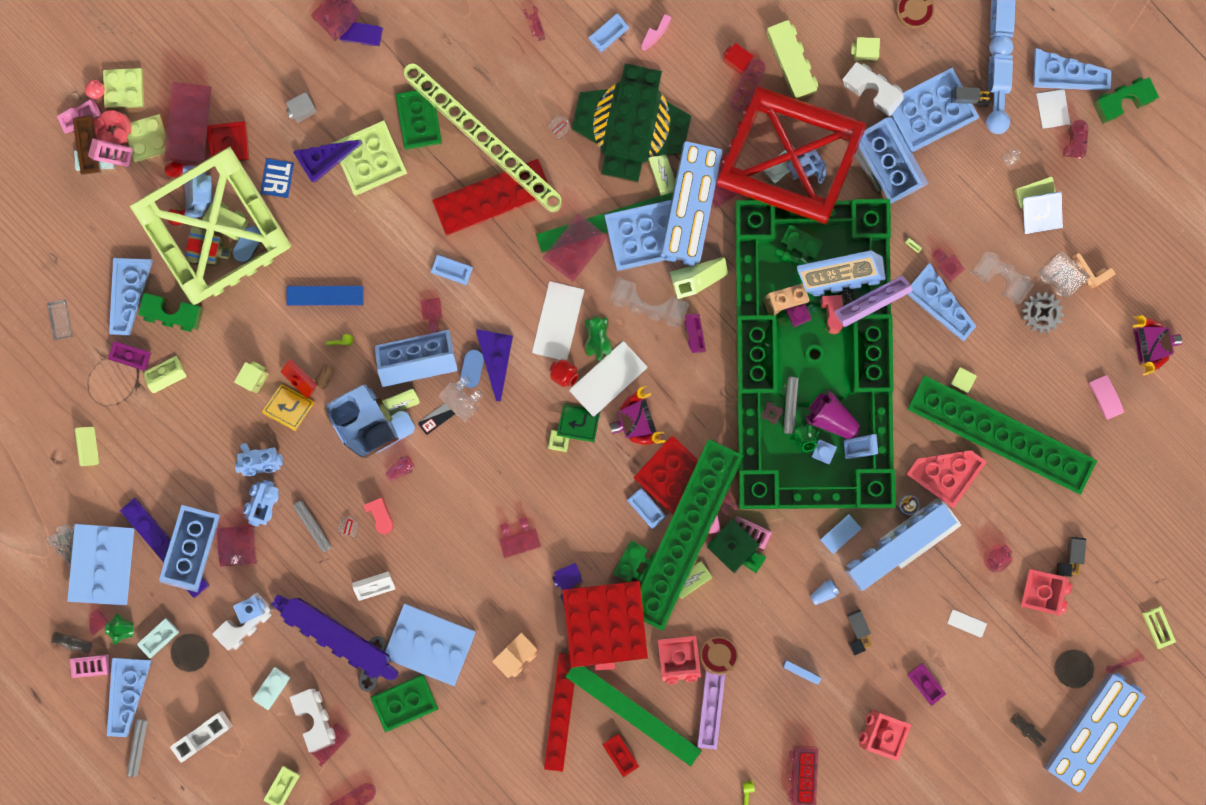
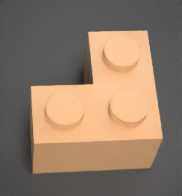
M521 632L492 662L507 678L510 676L515 678L523 670V663L526 660L531 662L538 655L536 653L538 648Z

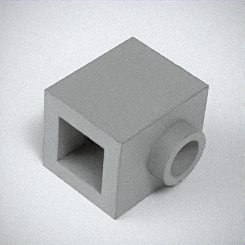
M306 92L286 102L288 109H286L287 114L291 120L295 119L297 123L317 113L313 102Z

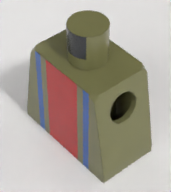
M191 226L185 258L190 265H198L206 231ZM213 235L206 265L218 266L220 258L229 260L231 257L232 249L222 247L223 239L216 235Z

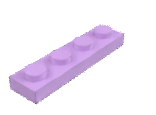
M902 275L834 312L841 324L846 327L913 290Z
M706 671L698 748L717 750L725 675H713Z

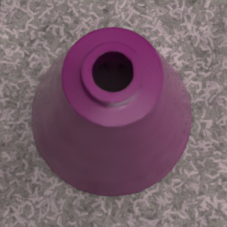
M825 390L826 394L821 392L810 405L809 410L811 412L809 416L806 414L805 421L846 439L855 438L860 431L859 423L829 390Z

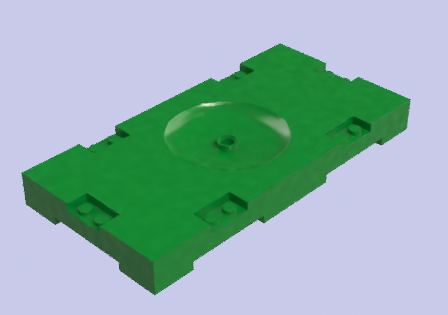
M890 199L836 201L827 224L758 200H736L734 204L738 453L744 455L738 468V509L896 508L893 439V318L891 303L846 327L843 326L837 334H831L827 331L826 308H821L820 303L823 296L842 295L843 306L891 281ZM789 225L824 242L815 259L810 256L807 257L806 261L809 263L871 250L883 258L886 280H881L879 284H861L860 288L850 289V287L843 288V291L836 293L827 291L822 296H813V294L807 292L809 302L804 304L811 316V320L793 328L785 309L776 315H768L762 300L769 293L793 285L803 284L796 264L788 260L784 261L775 254L778 247L785 250L787 246L780 241ZM793 248L791 254L800 258L802 252ZM810 350H816L819 353V358L816 360L812 359L809 355ZM788 377L798 378L795 427L801 423H808L805 421L806 414L810 415V405L821 392L826 394L825 390H829L859 423L860 431L856 437L871 434L877 436L878 454L845 459L844 440L846 438L819 428L820 433L817 436V441L820 439L837 447L830 464L811 457L813 451L805 452L799 444L792 442L790 437L794 433L787 434L783 431Z

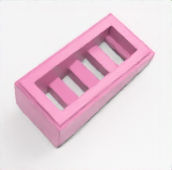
M93 138L88 156L93 160L129 167L133 148ZM108 147L109 149L107 152V156L105 157V152ZM117 149L115 158L113 159L114 150ZM124 151L123 159L120 161L121 153Z
M736 515L734 520L738 524L742 522L744 530L747 525L750 526L748 531L750 535L754 528L757 529L754 536L756 541L761 532L765 533L759 543L761 545L759 548L765 549L772 532Z
M109 654L70 659L72 678L111 674ZM98 660H101L102 671H99ZM83 661L87 663V672L85 673ZM91 661H94V672L91 670ZM76 662L80 664V673H77Z

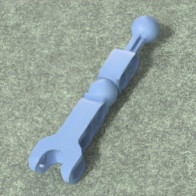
M991 0L990 39L992 40L989 50L992 56L989 57L988 91L994 93L993 112L988 115L986 126L994 134H1003L1011 123L1010 117L1004 112L1005 94H1009L1012 88L1013 55L1010 54L1014 48L1011 38L1014 32L1016 0Z

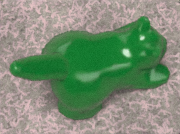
M594 316L591 320H585L588 338L584 350L586 355L592 356L595 354L597 360L600 361L603 354L609 355L612 352V344L607 337L608 319L606 317L601 319L599 316Z

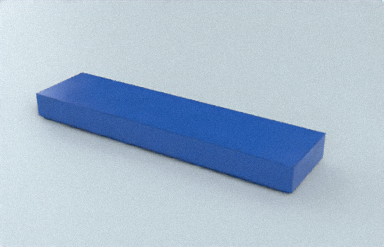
M287 286V306H364V286Z

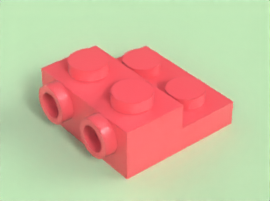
M1029 569L1021 607L1062 616V613H1066L1068 602L1065 601L1066 594H1070L1072 590V583L1069 582L1070 578Z
M696 636L658 640L662 682L666 681L667 684H676L681 679H686V682H695L697 678L701 677Z
M872 710V713L866 716L865 723L867 726L865 731L859 735V746L870 752L898 761L911 724Z

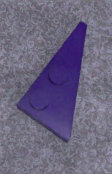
M361 139L350 140L342 143L295 150L293 153L311 182H317L361 146L363 142Z
M477 329V337L496 401L501 402L513 336Z

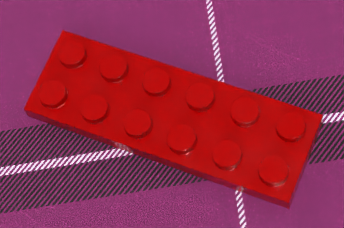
M539 159L525 163L548 184ZM506 172L432 200L446 236L537 201ZM526 172L520 175L522 180H527L530 177V174ZM537 185L534 188L536 193H541L544 190V187L541 185Z

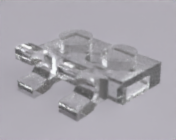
M466 376L463 379L461 378L456 385L453 382L449 383L438 395L465 423L479 409L476 403L484 396L480 390H477L469 398L462 391L471 382Z

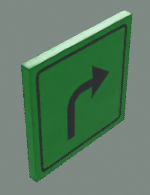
M563 403L557 436L595 443L600 412L593 417L585 407Z

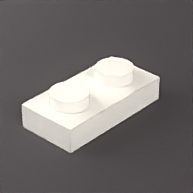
M389 571L352 583L358 601L395 590V584Z

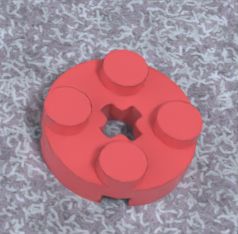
M108 110L94 120L96 139L122 146L127 143L128 134H131V123L125 114ZM111 126H115L116 128L113 130V134L110 132Z

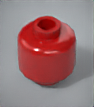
M561 359L558 362L554 361L549 369L551 371V380L561 387L572 386L579 376L577 367L566 359Z

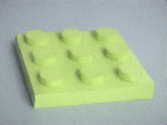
M385 121L333 142L342 143L359 139L363 142L361 146L340 162L355 196L407 174Z

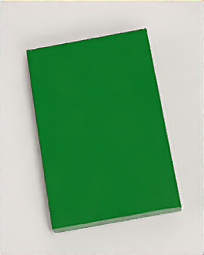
M430 87V88H425V89H423V90H424V91H428V90H430L432 87ZM417 90L396 93L404 149L410 150L442 144L437 109Z
M424 674L370 697L385 733L439 710Z

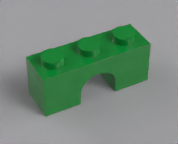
M1143 77L1133 80L1132 85L1128 87L1124 84L1114 89L1115 93L1109 95L1106 92L1098 96V100L1093 105L1102 124H1105L1124 114L1121 105L1122 99L1132 100L1138 109L1154 102L1159 96L1151 78L1143 79Z
M147 293L143 294L138 313L139 316L144 317L143 321L155 323V320L161 321L163 326L173 328V325L181 326L180 330L192 332V329L198 330L204 308L181 302L179 310L175 314L169 315L165 310L167 299Z

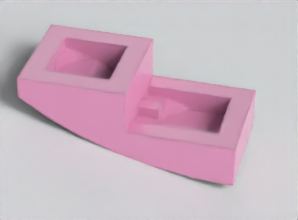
M664 14L657 31L649 28L641 45V50L649 49L662 37L671 23L670 16Z
M90 99L77 108L68 109L58 115L57 118L64 133L67 134L74 131L73 118L92 115L95 120L99 118L101 113L95 100Z
M1107 375L1089 382V387L1098 401L1097 405L1106 420L1124 413L1120 399Z

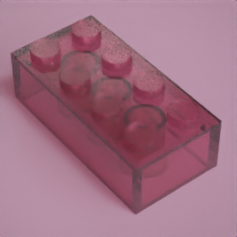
M172 81L163 161L193 165L204 162L211 96L210 86Z

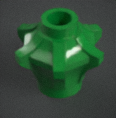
M801 423L794 428L795 433L790 437L791 441L799 444L805 452L813 451L817 447L816 442L820 429L812 427L809 423Z
M115 614L110 623H105V635H109L113 644H117L128 637H133L134 622L123 619L119 614Z

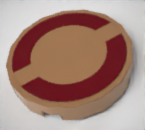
M899 0L896 14L902 25L912 29H919L931 21L935 7L933 0Z
M713 637L703 644L700 651V662L707 672L713 675H726L736 667L738 650L729 639Z

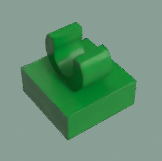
M755 551L743 565L757 573L767 557Z

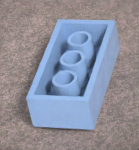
M181 505L160 574V583L198 592L220 515Z

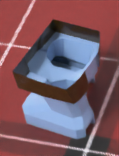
M366 384L343 394L324 407L330 424L335 428L343 444L362 458H368L375 453H379L413 434L416 427L407 412L399 411L390 415L381 398H377L373 389L368 388Z

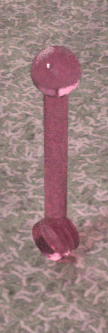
M1140 654L1137 658L1118 665H1109L1106 667V672L1113 673L1115 669L1137 661L1143 662L1145 658Z

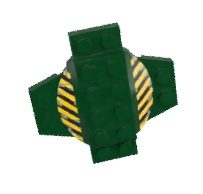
M625 63L621 82L615 84L610 89L580 92L572 131L598 144L602 154L605 156L601 175L638 183L642 164L648 162V158L681 154L682 146L687 139L691 115L667 102L658 90L662 71Z

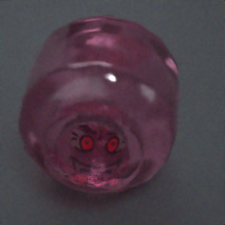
M993 545L984 554L985 566L992 572H1003L1013 562L1012 550L1007 545Z

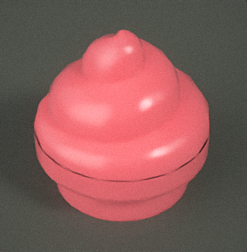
M92 80L87 83L85 92L88 97L99 99L104 95L105 88L98 80Z

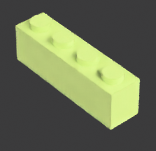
M789 20L767 28L766 35L792 98L801 100L814 95L817 91L818 82L815 76H811L809 71L811 70V65L808 59H804L802 43L797 42L795 26L793 24L790 25Z

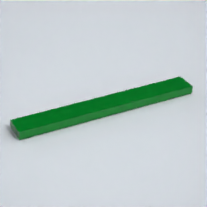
M673 192L536 234L541 252L544 253L608 233L604 215L672 200Z
M587 667L570 668L565 675L570 681L690 767L702 752L697 746Z

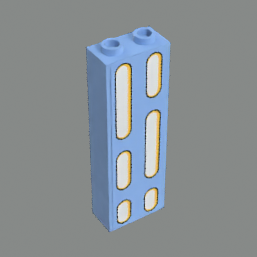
M684 142L660 255L665 257L664 260L671 262L681 260L683 264L694 266L700 262L722 149Z
M1117 672L1115 675L1112 673L1107 674L1044 766V769L1079 793L1083 790L1146 697L1141 693V688L1133 683L1130 686L1125 682L1126 678Z

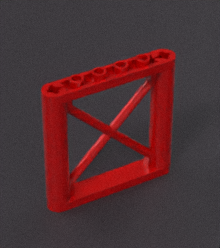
M758 86L750 105H746L743 116L745 117L743 121H739L737 125L736 138L731 139L729 145L731 150L723 158L722 165L724 166L719 175L717 186L827 224L867 123ZM758 112L766 113L769 115L787 153L746 170L736 168V163ZM776 113L835 133L793 149ZM838 139L848 141L849 145L827 198L816 196L797 156ZM791 160L808 197L749 176Z

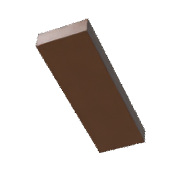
M93 116L73 118L81 175L101 173L100 161L93 160L88 156L92 139H96Z

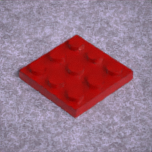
M671 436L633 478L674 515L698 459L676 438Z

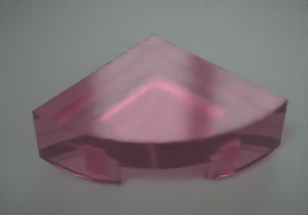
M98 608L93 611L90 618L89 629L92 635L101 631L105 627V623H109Z

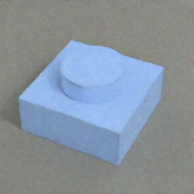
M818 439L817 447L814 449L811 457L830 464L837 447Z

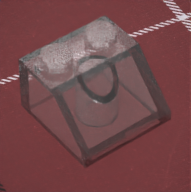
M1063 251L1053 255L1038 271L1041 275L1040 278L1045 283H1050L1055 287L1054 291L1059 296H1065L1066 298L1071 296L1091 277Z

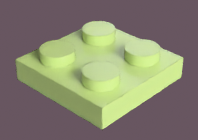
M141 68L103 70L105 88L104 107L106 109L144 107L143 70Z
M158 114L131 122V134H128L127 139L130 148H133L132 156L135 162L172 151L162 115Z

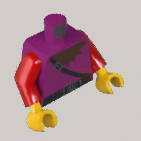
M1143 315L1133 316L1137 320V324L1133 325L1135 328L1133 332L1140 367H1145L1146 372L1143 375H1147L1160 369L1169 361V355L1174 354L1173 346L1182 345V337L1180 334L1171 335L1169 327H1164L1158 321L1145 318Z
M643 386L635 393L629 395L620 405V411L618 412L620 420L609 423L612 434L624 431L626 438H629L633 443L641 445L664 443L665 440L661 441L659 439V435L664 434V432H656L646 398L651 396V393L646 395L644 388L648 386Z

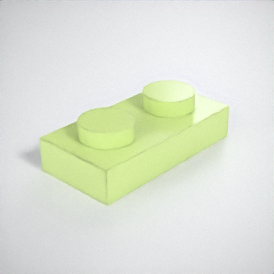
M282 766L263 801L270 805H284L300 774L286 766Z

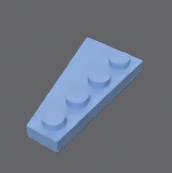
M1035 48L1033 87L1109 91L1111 89V70L1077 62L1078 60L1067 59L1058 54L1047 53Z
M113 258L110 335L131 334L153 260Z
M929 263L911 284L913 291L906 295L961 341H965L976 328V325Z
M112 658L107 736L127 737L129 735L152 660Z

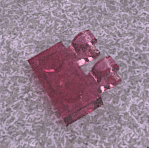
M527 517L519 519L522 532L518 534H511L508 523L500 525L504 538L499 539L504 558L541 547L536 528L530 530Z

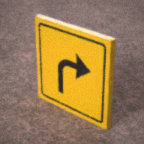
M281 384L262 413L296 431L315 402Z

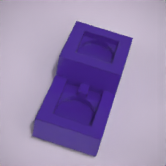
M343 21L340 40L367 46H380L383 28L369 24Z

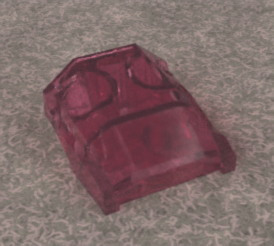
M324 0L312 13L311 17L336 41L349 30L361 12L351 0Z
M254 525L217 528L220 567L258 563L255 551Z

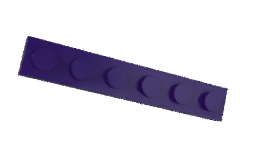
M134 498L120 512L164 563L171 539L142 504ZM202 577L198 592L187 591L193 598H196L210 585Z

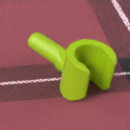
M343 334L342 340L326 341V346H351L353 336Z
M753 781L743 783V805H748L749 793L755 792Z

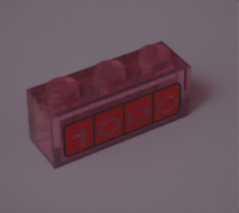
M793 746V750H790L789 762H792V770H789L788 780L792 782L791 789H788V801H791V805H816L818 748L814 746Z

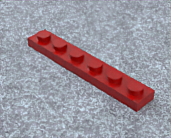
M559 653L544 765L545 770L563 772L575 685V683L565 677L571 668L569 654Z

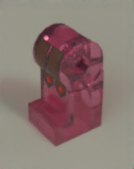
M1077 120L1068 129L1070 145L1064 148L1063 156L1083 158L1086 155L1088 124L1084 120Z

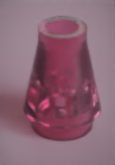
M408 456L400 457L386 472V476L393 482L400 477L412 473L415 465Z

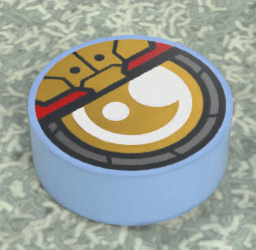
M911 495L904 496L899 502L900 510L908 515L916 513L919 509L918 499Z

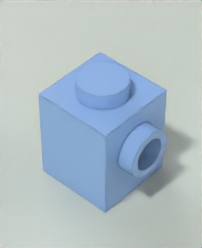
M258 595L233 606L241 624L265 614L264 609H266L264 600L262 598L259 599Z

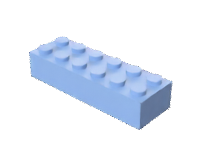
M930 504L924 509L925 513L922 515L916 514L909 519L910 524L907 526L901 525L895 529L892 537H884L878 542V547L875 549L869 548L863 552V557L860 560L854 559L846 565L848 568L844 571L856 588L861 591L865 590L958 523L945 504Z

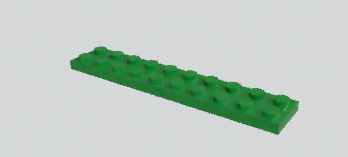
M925 375L922 377L907 408L908 411L1078 495L1082 494L1098 461Z
M711 439L707 440L640 587L644 622L661 631H664L744 457L743 454Z

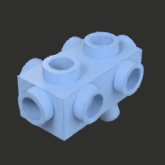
M243 443L240 445L243 453L237 454L235 469L237 473L241 472L243 476H255L262 472L272 473L281 469L283 457L277 452L275 447L263 450H250L247 443Z
M263 479L262 482L257 481L256 485L253 484L249 492V495L252 496L251 500L243 508L244 518L248 519L249 524L259 527V524L266 525L267 521H270L273 513V504L279 498V489L273 486V482ZM256 508H259V512L254 514Z

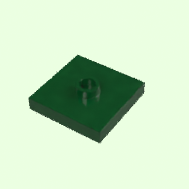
M731 519L709 543L707 548L733 573H736L761 545L734 519Z

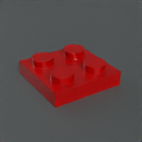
M245 121L207 125L210 157L231 147L239 161L250 160Z

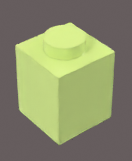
M857 37L855 43L851 45V54L854 55V60L877 62L880 38Z

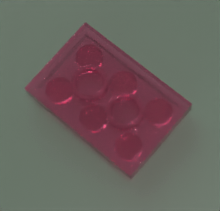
M577 213L544 255L543 259L573 282L608 236Z

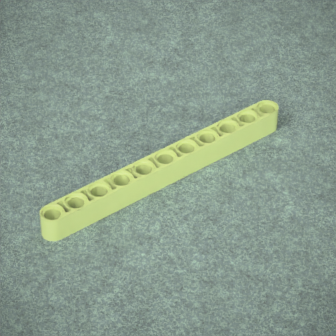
M409 64L405 67V78L414 89L548 211L557 212L562 206L561 196L418 65ZM417 71V77L410 78V72ZM425 84L432 85V88L430 90H423V86ZM444 96L446 100L440 104L436 102L437 98ZM453 109L460 110L457 116L450 115V112ZM469 121L474 123L471 129L464 128L465 123ZM482 134L488 136V139L484 142L478 140V137ZM495 147H500L502 152L495 155L492 153V150ZM514 160L516 164L510 168L506 166V162ZM526 172L530 174V177L527 180H522L520 175ZM537 185H541L544 187V190L541 193H536L534 188ZM556 198L558 203L555 206H550L548 200Z

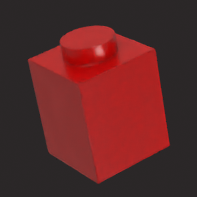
M735 42L732 47L729 45L724 51L723 55L725 57L723 62L742 75L754 56Z

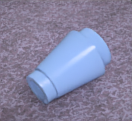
M830 579L810 595V598L815 605L837 597L836 594L840 591Z

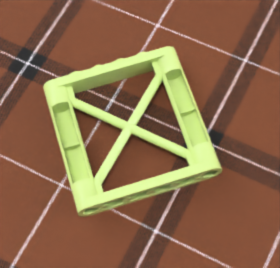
M231 147L215 154L129 206L192 305L201 302L212 294L214 296L221 294L224 291V287L229 284L234 286L241 281L240 278L244 275L251 276L256 273V268L263 265L265 267L274 261V257L292 246ZM213 166L216 167L220 175L209 221L160 210L154 202ZM226 179L229 180L261 234L216 223ZM160 218L206 229L196 274ZM214 231L262 242L267 249L209 285L203 279Z

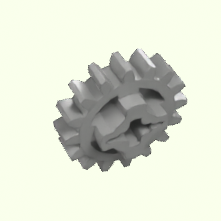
M1038 292L1035 294V298L1033 296L1028 297L1030 302H1024L1023 305L1026 309L1021 310L1026 315L1022 317V320L1028 321L1025 326L1031 325L1032 332L1038 329V334H1042L1043 330H1045L1046 334L1050 333V328L1056 330V324L1062 323L1059 317L1064 316L1063 313H1060V310L1064 307L1058 306L1060 299L1054 301V294L1047 297V292H1044L1042 296ZM1041 301H1046L1049 304H1042ZM1048 308V310H1046V312L1044 313V316H1040L1037 318V316L1040 315L1041 310H1045ZM1040 321V322H1043V323L1046 324V325H1045V326L1039 325V324H1037L1036 322Z

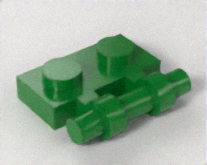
M789 225L780 241L787 246L785 250L778 247L775 254L784 261L788 260L796 264L797 267L809 264L806 261L808 256L815 259L824 242ZM793 248L802 252L800 258L791 254Z
M631 540L613 574L626 582H630L635 577L638 579L637 581H640L641 587L656 554L652 553L650 559L645 557L648 549ZM642 561L646 566L640 574L636 570Z

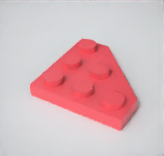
M973 451L919 458L915 460L905 475L949 507L954 508L987 461Z

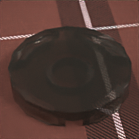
M194 633L184 634L178 637L172 644L170 651L171 659L174 665L182 671H197L204 667L208 661L210 648L207 641L200 635Z
M1075 649L1066 650L1059 655L1055 662V675L1059 682L1067 687L1081 688L1093 678V661L1083 651Z

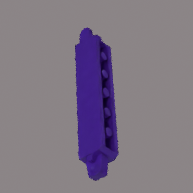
M277 595L271 605L281 613L280 616L284 618V623L291 627L295 625L300 628L299 632L306 637H314L318 645L324 648L328 646L337 657L341 658L343 656L348 659V664L355 668L359 666L365 670L364 674L374 679V677L379 678L382 676L389 681L395 680L398 677V670L389 664L391 661L389 654L301 598L288 599L281 595Z

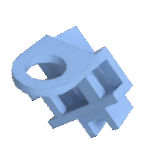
M816 149L797 156L802 167L809 164V166L803 168L807 177L814 174L818 183L822 184L826 176L827 166L826 162L820 158ZM792 162L788 163L787 169L792 172L793 179L795 180L798 178Z

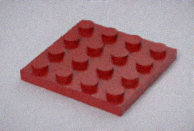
M640 581L562 590L571 668L648 659Z

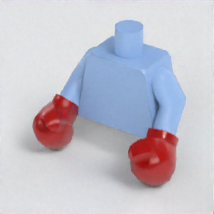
M170 162L165 166L164 173L168 177H178L195 166ZM205 172L184 184L185 210L170 209L168 212L192 218L201 217L205 214L206 209L212 203L211 175H206ZM167 219V221L173 226H179L184 224Z

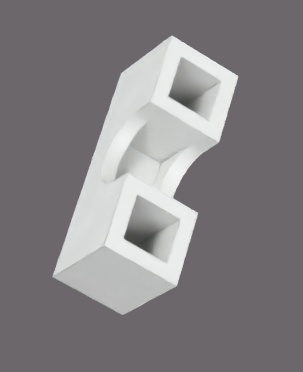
M856 62L843 78L844 87L858 96L869 88L877 90L878 94L873 100L874 107L890 117L904 100L902 89L895 84H889L884 76L871 72V68L866 64L861 65Z
M254 593L251 596L254 597L258 595L259 599L262 598L258 593ZM264 600L266 609H264L265 614L247 621L242 627L236 626L231 620H226L212 635L228 651L233 648L237 650L244 643L242 639L246 635L250 637L257 631L258 628L256 626L260 622L265 623L272 616L270 612L273 608Z
M308 689L289 697L296 716L309 713L314 719L313 728L303 733L308 751L316 752L335 744V732L332 727H329L327 722L329 716L327 711L322 708L321 702L323 700L320 692L316 691V689Z
M221 711L170 748L182 763L228 731L233 725L225 713Z

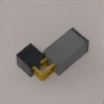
M954 87L951 90V103L974 104V107H987L990 104V92L980 91V88Z
M1069 537L1067 563L1071 564L1057 563L1056 575L1072 577V574L1079 575L1080 564L1085 562L1087 538ZM1074 563L1077 564L1076 573H1072Z
M860 609L846 614L857 639L848 643L854 656L866 651L865 648L872 645L868 637L871 632ZM866 636L869 644L864 646L862 637Z

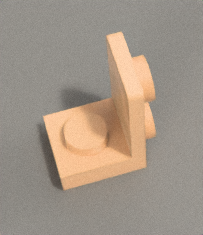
M1079 252L1072 256L1074 267L1081 271L1085 284L1091 286V288L1097 287L1116 274L1112 268L1108 270L1103 268L1096 272L1094 276Z
M799 284L769 293L762 300L767 314L776 315L781 310L808 303L809 297L804 285Z

